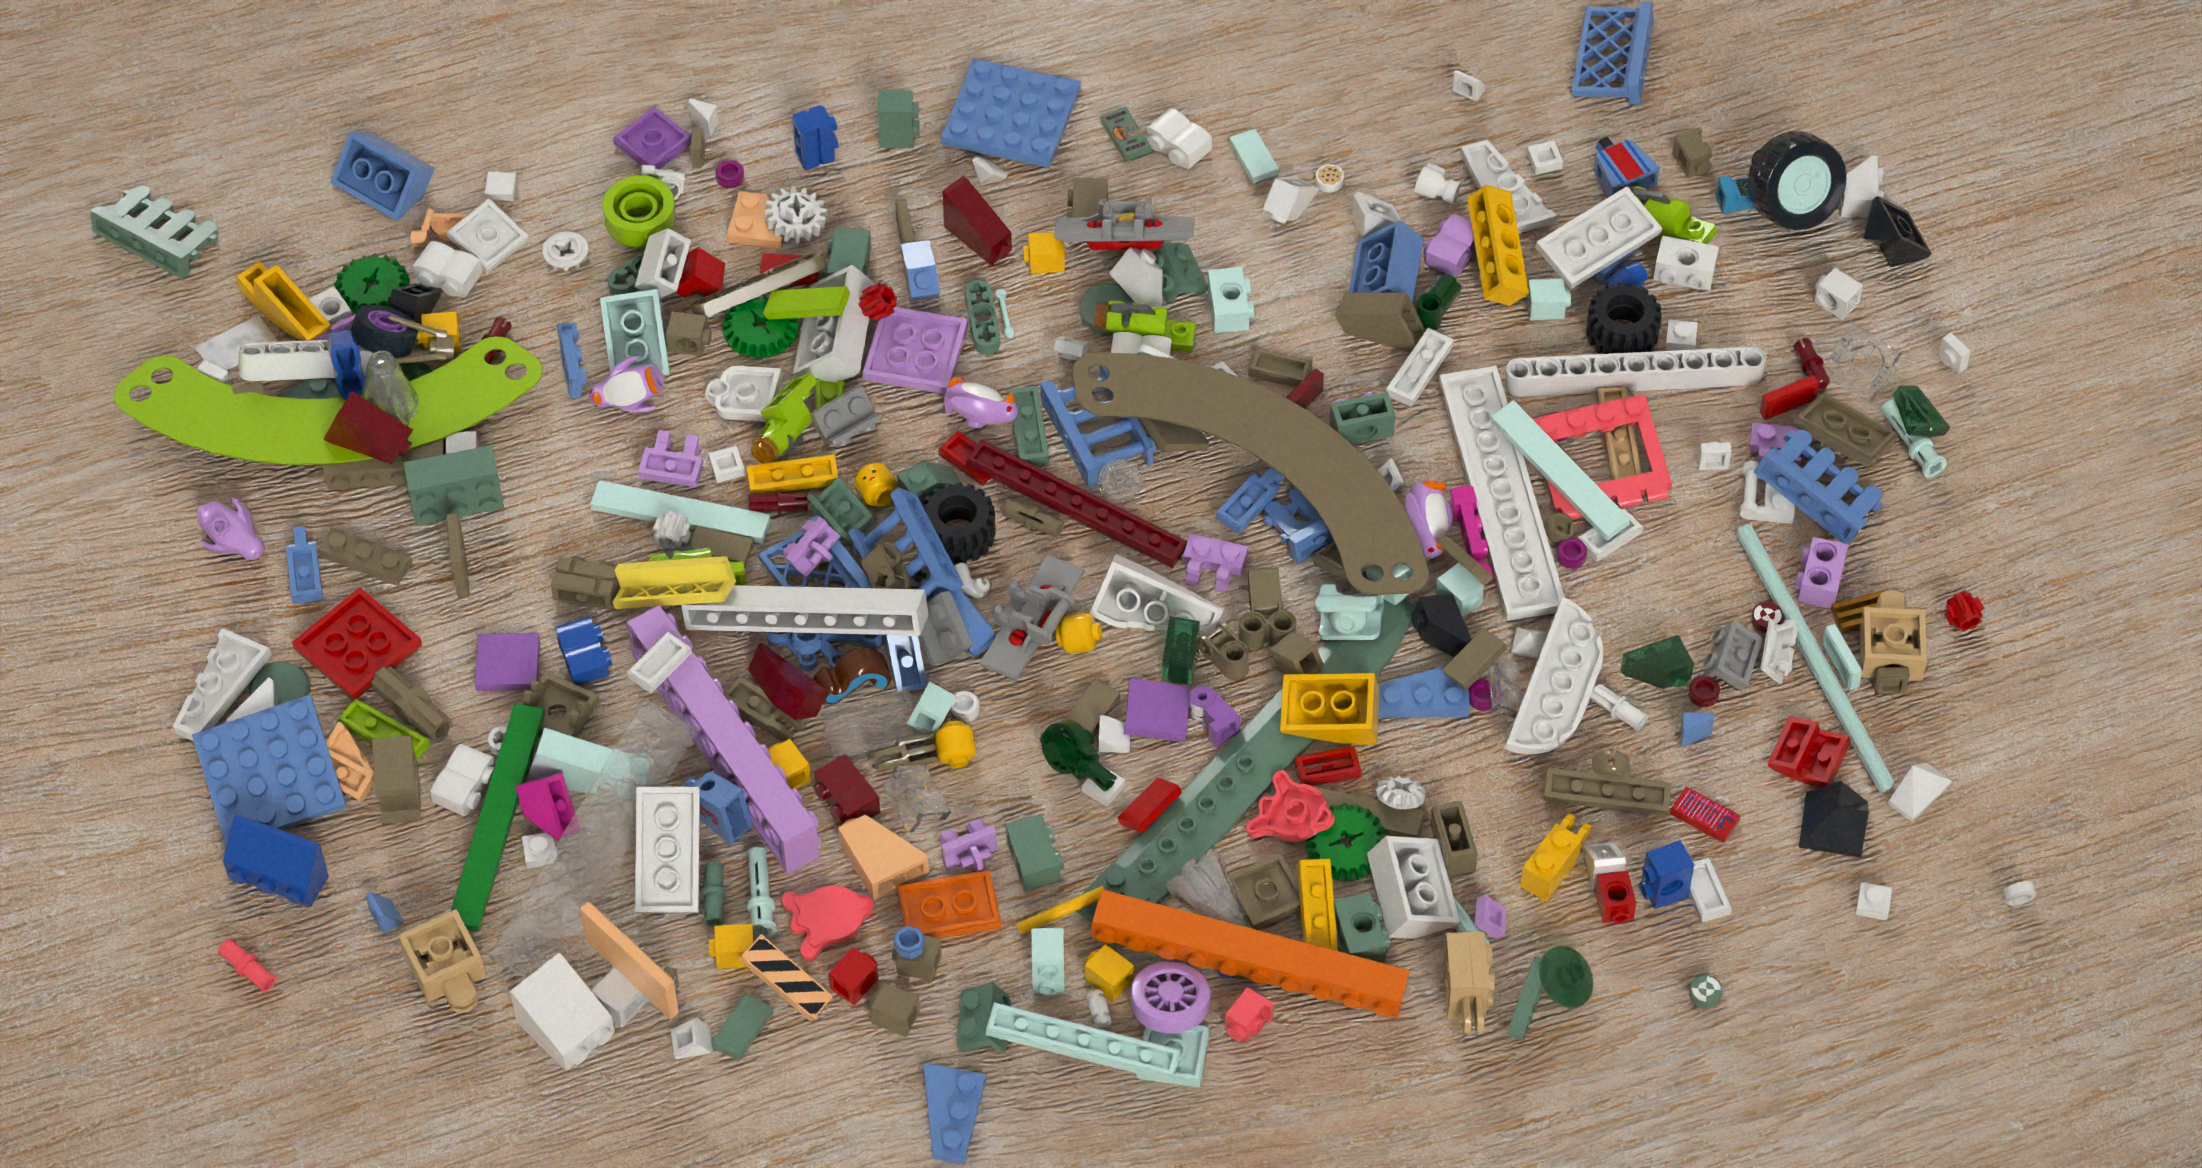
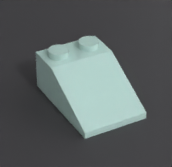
M658 289L600 297L610 373L619 362L638 355L639 358L630 364L629 367L655 364L664 376H669L665 326Z

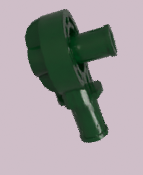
M1068 719L1051 724L1041 734L1040 742L1044 757L1055 771L1061 774L1071 773L1078 780L1088 777L1104 792L1108 791L1115 784L1116 775L1099 762L1098 751L1091 745L1094 744L1092 733L1085 730L1079 723Z

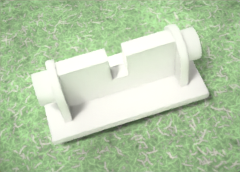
M1769 619L1761 670L1780 685L1782 684L1783 676H1787L1792 670L1794 649L1790 646L1795 645L1799 628L1794 620H1785L1783 624L1779 625L1774 620Z

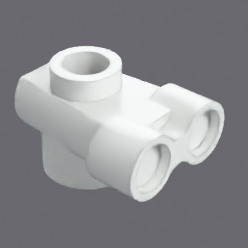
M642 165L641 175L651 176L665 183L672 191L674 200L680 194H683L684 173L675 172L671 169H655V165Z

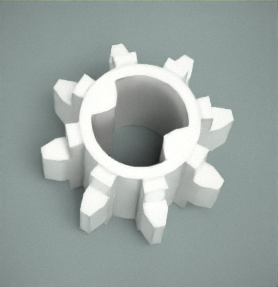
M669 511L668 514L664 513L663 518L657 517L653 530L656 531L654 534L656 544H659L665 550L680 548L682 544L687 545L691 535L688 518L682 516L683 514L674 513L673 511Z

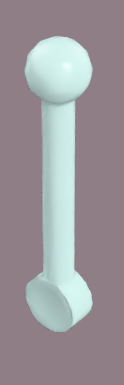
M998 289L995 292V298L1000 302L1005 326L1003 334L1006 338H1012L1015 332L1010 326L1005 303L1007 292L1004 289Z

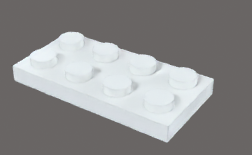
M1625 187L1537 241L1535 248L1559 277L1564 279V283L1571 290L1661 234L1662 227L1632 191Z
M636 787L635 913H699L700 787Z

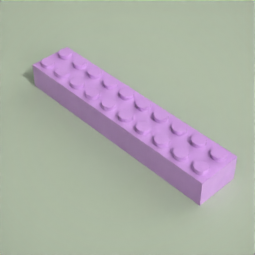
M660 605L627 621L632 655L637 662L667 632L690 646L693 651L689 638L685 634L681 636L678 632V626L674 617L670 613L665 614ZM692 652L657 688V691L715 773L743 790L753 827L786 874H789L819 858L818 844L821 843V840L817 833V828L819 827L818 820L811 810L807 812L802 806L803 801L799 792L795 788L790 789L787 785V778L781 767H775L770 761L771 756L763 743L760 745L757 743L751 725L747 721L742 722L734 701H727L723 695L724 690L719 680L710 677L704 659L701 656L696 657Z

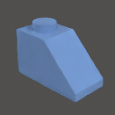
M925 240L901 244L909 301L939 297L940 289L930 241Z
M883 635L897 693L926 688L927 682L918 636Z

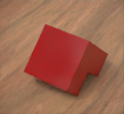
M695 248L687 253L678 289L675 293L686 298L696 291L707 296L722 290L725 263L703 249Z

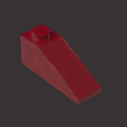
M759 643L748 671L772 704L794 720L817 717L828 690L765 644Z

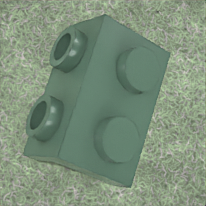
M1164 242L1161 248L1153 251L1157 258L1155 262L1163 270L1162 295L1165 302L1172 303L1179 292L1204 294L1208 286L1188 244Z
M840 477L831 483L818 497L812 493L806 496L813 504L810 507L811 511L816 516L819 515L829 522V526L840 536L838 540L843 537L852 544L853 541L848 533L852 528L865 532L877 520Z
M994 983L961 990L957 1048L962 1052L992 1046L999 1053L1006 1051L1007 1040L985 1035L994 1002L1011 1006L1009 995Z

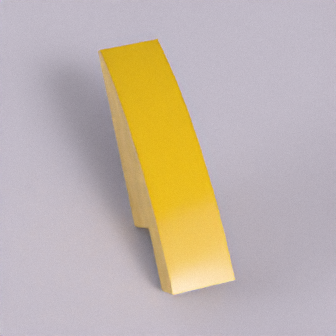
M259 261L236 276L237 288L269 320L294 338L303 341L314 340L331 328V324L277 264L267 270Z

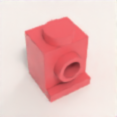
M1247 987L1225 1014V1030L1234 1040L1246 1043L1252 1034H1259L1265 1022H1271L1273 1019L1274 1003Z

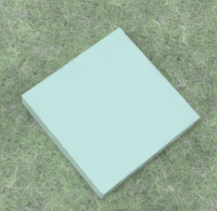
M1198 1025L1193 1029L1180 1033H1162L1145 1026L1144 1041L1179 1049L1181 1052L1173 1083L1137 1074V1079L1200 1088L1210 1026Z

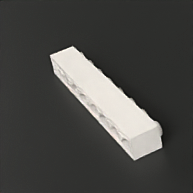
M734 585L725 602L681 605L686 630L921 636L929 615L925 590Z

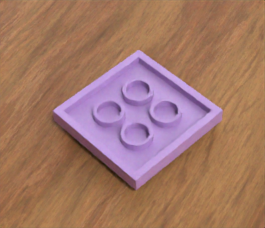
M894 307L893 310L895 312L880 319L877 323L862 373L863 380L945 394L949 381L955 374L968 329V319Z

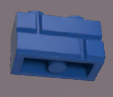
M822 105L810 108L808 112L804 110L793 114L795 153L803 169L809 170L818 167L819 164L825 165L834 162V149L839 148V144L833 132L837 130V123L833 114L828 115L825 107Z

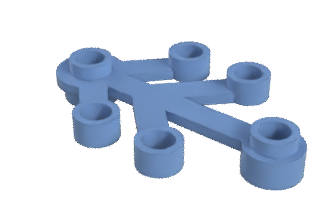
M766 632V638L771 644L776 646L785 645L799 659V666L802 670L812 671L817 667V656L815 653L800 654L793 649V632H785L784 634ZM836 634L824 642L821 640V649L819 651L829 660V667L831 669L836 665L834 662L844 653L838 652L828 641L861 643L866 648L875 649L882 644L883 635ZM805 659L813 660L810 663L803 662Z

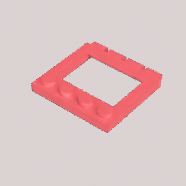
M1645 394L1532 418L1555 443H1557L1558 439L1566 437L1575 439L1584 437L1589 432L1599 430L1603 433L1612 431L1615 427L1621 425H1637L1651 472L1601 482L1596 485L1613 502L1617 501L1620 509L1643 504L1642 495H1646L1648 503L1669 498L1668 490L1672 489V482ZM1545 478L1555 513H1564L1571 519L1583 517Z

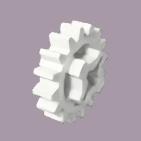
M795 187L791 188V192H787L782 188L780 189V196L773 193L771 194V201H766L764 221H768L767 229H775V237L781 234L784 235V241L786 242L790 237L794 238L796 243H799L802 237L807 241H811V234L818 237L820 229L825 228L827 209L823 208L824 201H816V193L807 195L806 188H803L801 192H797Z

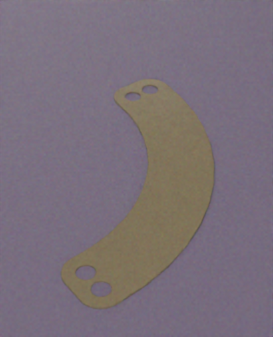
M1095 352L1081 356L1074 363L1072 375L1076 399L1085 411L1097 416L1136 417L1187 426L1214 435L1244 449L1283 475L1303 494L1323 520L1339 551L1346 578L1358 591L1370 595L1411 594L1421 590L1427 584L1429 570L1420 540L1406 510L1389 484L1369 460L1348 440L1308 410L1282 395L1247 379L1208 366L1177 359L1132 353ZM1093 366H1103L1109 371L1110 375L1106 380L1097 381L1089 376L1088 370ZM1097 388H1106L1112 392L1113 399L1108 403H1099L1093 399L1092 392ZM1396 564L1407 565L1412 569L1413 576L1408 580H1399L1392 575L1391 568ZM1366 565L1378 566L1383 571V577L1377 581L1367 580L1363 577L1361 569Z

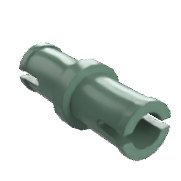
M708 862L703 866L704 888L701 890V898L704 900V924L714 927L724 924L723 900L726 899V889L723 888L724 865L720 862Z

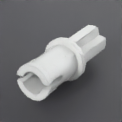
M1601 684L1593 688L1590 696L1591 700L1611 712L1610 716L1612 718L1618 717L1636 731H1639L1645 725L1648 714L1627 702V697H1619Z

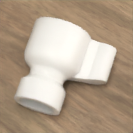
M1428 163L1427 167L1424 166L1421 170L1414 192L1431 199L1441 196L1444 201L1453 204L1460 190L1461 183L1452 179L1446 181L1444 179L1445 169Z

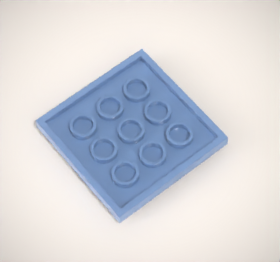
M973 58L941 136V145L1050 168L1081 90V81Z
M310 694L192 734L226 845L235 814L279 830H285L347 808Z

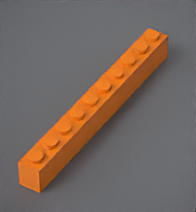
M1103 889L1092 920L1090 937L1097 938L1103 943H1117L1127 946L1133 951H1147L1158 954L1164 959H1177L1189 962L1194 967H1208L1219 970L1228 976L1238 975L1246 977L1258 984L1268 983L1280 986L1288 992L1299 991L1310 994L1319 1000H1333L1343 1003L1349 1008H1363L1374 1011L1377 1015L1383 1017L1393 1016L1398 1018L1410 970Z

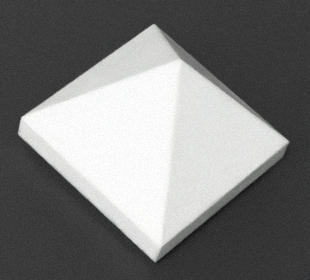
M974 157L972 160L980 184L1006 179L1008 176L1007 172L989 159Z
M1389 459L1378 470L1394 491L1404 482L1393 459Z
M1517 627L1511 654L1538 659L1547 633Z

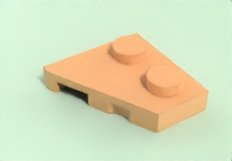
M739 191L727 233L728 242L782 249L781 235L775 237V229L768 230V221H764L766 201H769L767 194Z
M338 722L326 743L342 792L363 803L374 784V769L348 729Z

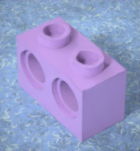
M1813 537L1811 547H1804L1800 565H1805L1806 568L1805 572L1798 571L1795 589L1800 590L1798 602L1831 609L1832 604L1836 602L1848 544Z

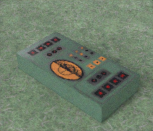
M1127 107L1101 116L1103 127L1125 162L1151 152L1149 142Z

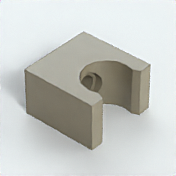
M411 735L372 739L376 798L380 797L382 823L392 824L422 820L419 767Z

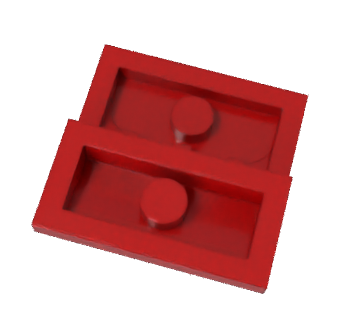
M1789 716L1769 758L1768 767L1784 776L1817 788L1832 784L1850 745L1849 735L1820 730L1819 724L1816 721Z

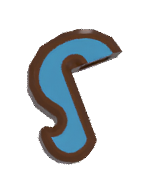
M864 647L852 649L844 653L838 659L835 667L831 669L822 667L814 675L813 680L828 690L823 703L837 704L867 681L885 690L891 684L892 675L884 655L878 650Z

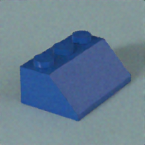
M235 814L223 858L228 877L239 884L248 883L256 886L264 893H276L284 896L292 903H304L312 906L329 877L320 844Z

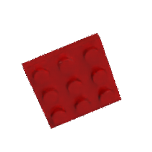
M359 587L292 642L295 651L354 700L355 698L358 699L372 687L371 681L374 679L377 671L382 667L388 668L390 666L394 669L421 647L422 641L419 636Z

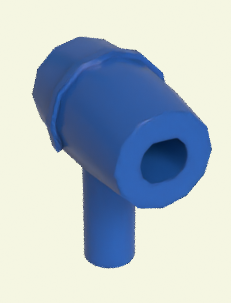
M1634 261L1626 266H1622L1620 270L1604 281L1605 287L1607 288L1611 284L1618 286L1619 283L1631 286L1632 283L1636 284L1638 289H1642V283L1648 279L1647 271L1640 262Z

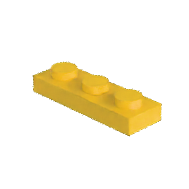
M835 454L746 466L750 494H776L778 490H781V493L828 487L838 478Z
M1299 860L1297 862L1303 942L1338 951L1331 860Z

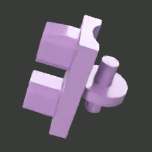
M818 517L816 521L808 520L802 527V534L804 536L797 544L795 542L789 543L783 550L787 561L806 578L821 559L826 562L831 561L833 556L828 551L840 537L828 525L827 521L821 517Z
M979 818L969 822L966 826L968 835L959 838L955 830L941 833L940 842L945 868L948 870L960 864L963 868L972 864L976 871L984 869L982 860L991 857V852L998 850L996 842L997 832L994 826L987 827L982 819Z

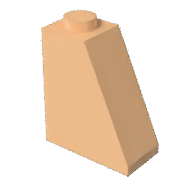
M863 815L857 819H849L842 826L838 827L839 844L873 900L896 890L897 885L911 883L929 874L928 857L924 852L869 816Z

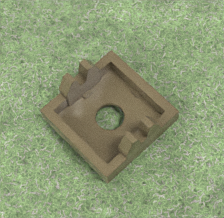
M545 672L539 682L532 680L531 691L526 690L524 692L522 703L526 706L544 708L545 716L539 735H542L544 728L576 738L599 703V695ZM561 705L565 707L567 712L563 718L553 719L548 714L549 710L554 706Z

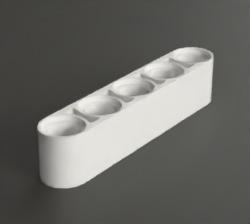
M328 340L246 343L239 347V376L243 380L269 381L335 378L334 366L328 350ZM358 345L365 377L382 374L384 371V357L373 354L368 350L366 351Z

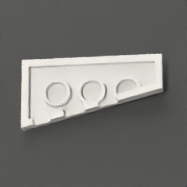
M1488 140L1461 147L1460 154L1478 190L1484 185H1489L1512 193L1518 233L1556 223V214L1551 209H1546L1542 204V199L1536 192L1532 193L1526 187L1525 180L1509 168V163Z
M221 628L218 634L219 642L215 649L211 648L207 656L208 664L203 673L199 672L195 680L196 688L192 695L187 696L173 725L176 734L194 741L192 734L214 727L272 656L269 647Z

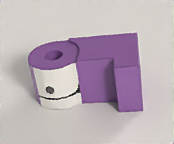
M1197 686L1190 692V715L1196 721L1203 722L1209 728V741L1216 748L1240 732V716L1218 693L1208 686Z

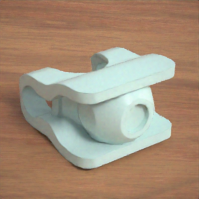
M1337 584L1321 585L1315 605L1316 610L1321 612L1319 636L1322 640H1374L1379 637L1384 610L1383 595H1370L1363 592L1344 595L1336 590Z

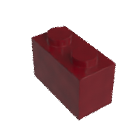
M846 754L814 771V792L820 801L826 800L829 804L830 812L837 823L842 822L844 824L849 819H857L863 815L873 818L880 814L879 796Z

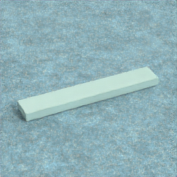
M1514 400L1491 416V422L1606 541L1630 525V518Z
M600 480L590 503L591 510L654 523L657 517L663 518L664 513L668 514L669 511H673L674 513L683 514L682 516L688 518L689 530L695 531L696 526L752 538L754 543L763 544L771 522L770 514Z
M995 1002L985 1034L1173 1083L1181 1052L1179 1049Z

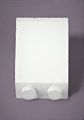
M560 953L510 991L517 1024L565 1071L569 1070L573 1065L581 1064L587 1058L588 1053L598 1045L606 1044L611 1039L613 1033H615L612 1016Z

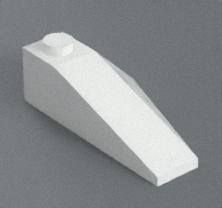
M1115 554L1089 614L1117 628L1130 627L1145 629L1146 631L1160 630L1175 632L1176 634L1200 636L1207 635L1215 630L1224 609L1154 571Z

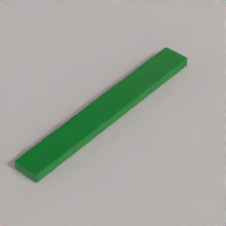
M514 704L451 908V911L457 909L467 930L480 931L519 802L515 786L525 782L544 720V708Z

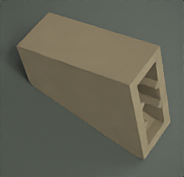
M1345 293L1340 305L1336 309L1337 320L1346 334L1409 353L1412 352L1426 331L1407 293Z

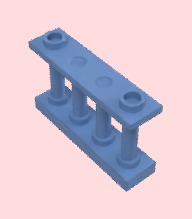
M1099 366L1100 377L1094 380H1106L1110 375L1109 371L1105 367ZM1051 379L1040 383L1041 402L1088 488L1099 484V471H1102L1104 466L1137 454L1142 455L1147 466L1153 464V452L1156 451L1154 440L1150 434L1146 435L1136 417H1121L1122 421L1088 434L1080 433L1077 428L1078 423L1095 418L1097 415L1091 414L1084 409L1077 412L1067 410L1066 402L1076 398L1074 387L1062 391L1055 388ZM1097 388V389L1093 390V392L1098 391V390L1103 389V388ZM1106 388L1105 390L1108 396L1110 397V400L1104 401L1102 403H1108L1113 399L1112 392ZM1125 432H1129L1134 441L1133 444L1100 456L1092 455L1089 450L1090 445Z
M899 487L890 494L895 504L894 511L869 534L853 528L848 532L854 542L852 544L853 549L863 559L876 548L875 544L903 519L907 526L906 534L893 545L901 554L915 542L919 549L918 556L905 569L909 578H912L927 565L931 572L930 579L919 588L920 590H925L926 598L938 587L956 592L964 585L915 493Z

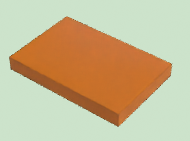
M990 869L897 885L904 926L919 928L925 936L942 939L1001 928Z

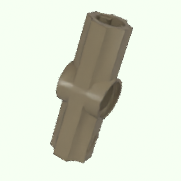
M391 666L388 668L382 667L376 672L374 679L371 681L372 688L391 704L392 709L403 722L407 724L412 722L432 741L441 740L448 734L452 726L451 719L432 703L431 698L420 685L416 683L411 685Z

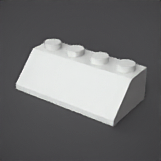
M850 265L810 285V288L846 286L851 293L842 315L804 317L793 375L796 377L812 373L814 378H820V381L838 383V380L843 381L859 373L869 324V317L864 316L862 309L859 308L861 301L859 298L863 295L862 290L875 285V283L855 266Z

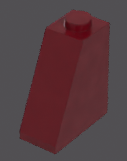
M962 176L942 191L944 227L991 266L999 259L1006 258L1012 250L1011 231L965 176Z
M352 391L338 411L324 440L392 464L398 455L403 458L412 445L408 438L413 429Z

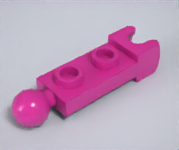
M1460 486L1450 489L1452 502H1449L1453 514L1452 521L1459 522L1465 550L1493 576L1491 567L1484 562V557H1488V545L1486 539H1481L1479 533L1482 532L1480 515H1476L1477 499L1474 487Z

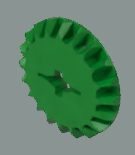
M376 254L368 258L363 255L358 261L352 259L349 266L343 265L342 272L337 273V280L334 282V287L351 309L352 314H356L357 309L368 304L386 307L389 305L392 289L410 285L409 275L404 265H400L397 259H389L387 255L378 257ZM373 280H376L377 285L373 284L371 288L368 289L367 283H372Z
M763 294L759 298H753L731 307L730 312L725 313L723 334L728 345L741 355L752 358L772 357L785 351L795 341L799 328L798 318L767 320L763 312L769 298ZM755 321H759L761 324L765 323L766 331L764 328L756 326Z
M1344 802L1338 806L1331 805L1329 810L1335 816L1334 824L1329 829L1306 839V851L1309 860L1330 859L1332 879L1355 881L1362 879L1372 873L1367 853L1386 836L1385 828L1378 817L1373 815L1369 809H1364L1358 804L1348 805ZM1346 834L1348 838H1354L1351 841L1350 848H1346L1344 844H1337L1341 841L1342 835Z

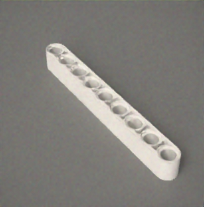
M1757 347L1516 358L1507 364L1504 387L1510 395L1524 397L1596 393L1597 388L1626 386L1627 391L1750 386L1762 381L1766 365V354Z

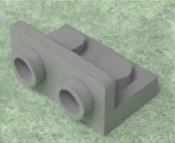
M859 385L809 413L823 443L836 446L837 448L850 443L853 435L873 430L877 427L876 422L883 419L881 413L874 411L863 386Z
M941 592L927 602L929 615L921 636H918L931 665L954 660L972 647L973 643L951 592Z
M1734 620L1723 628L1719 627L1711 639L1713 643L1711 652L1703 662V667H1705L1703 676L1711 678L1717 676L1737 689L1743 690L1748 686L1763 638Z

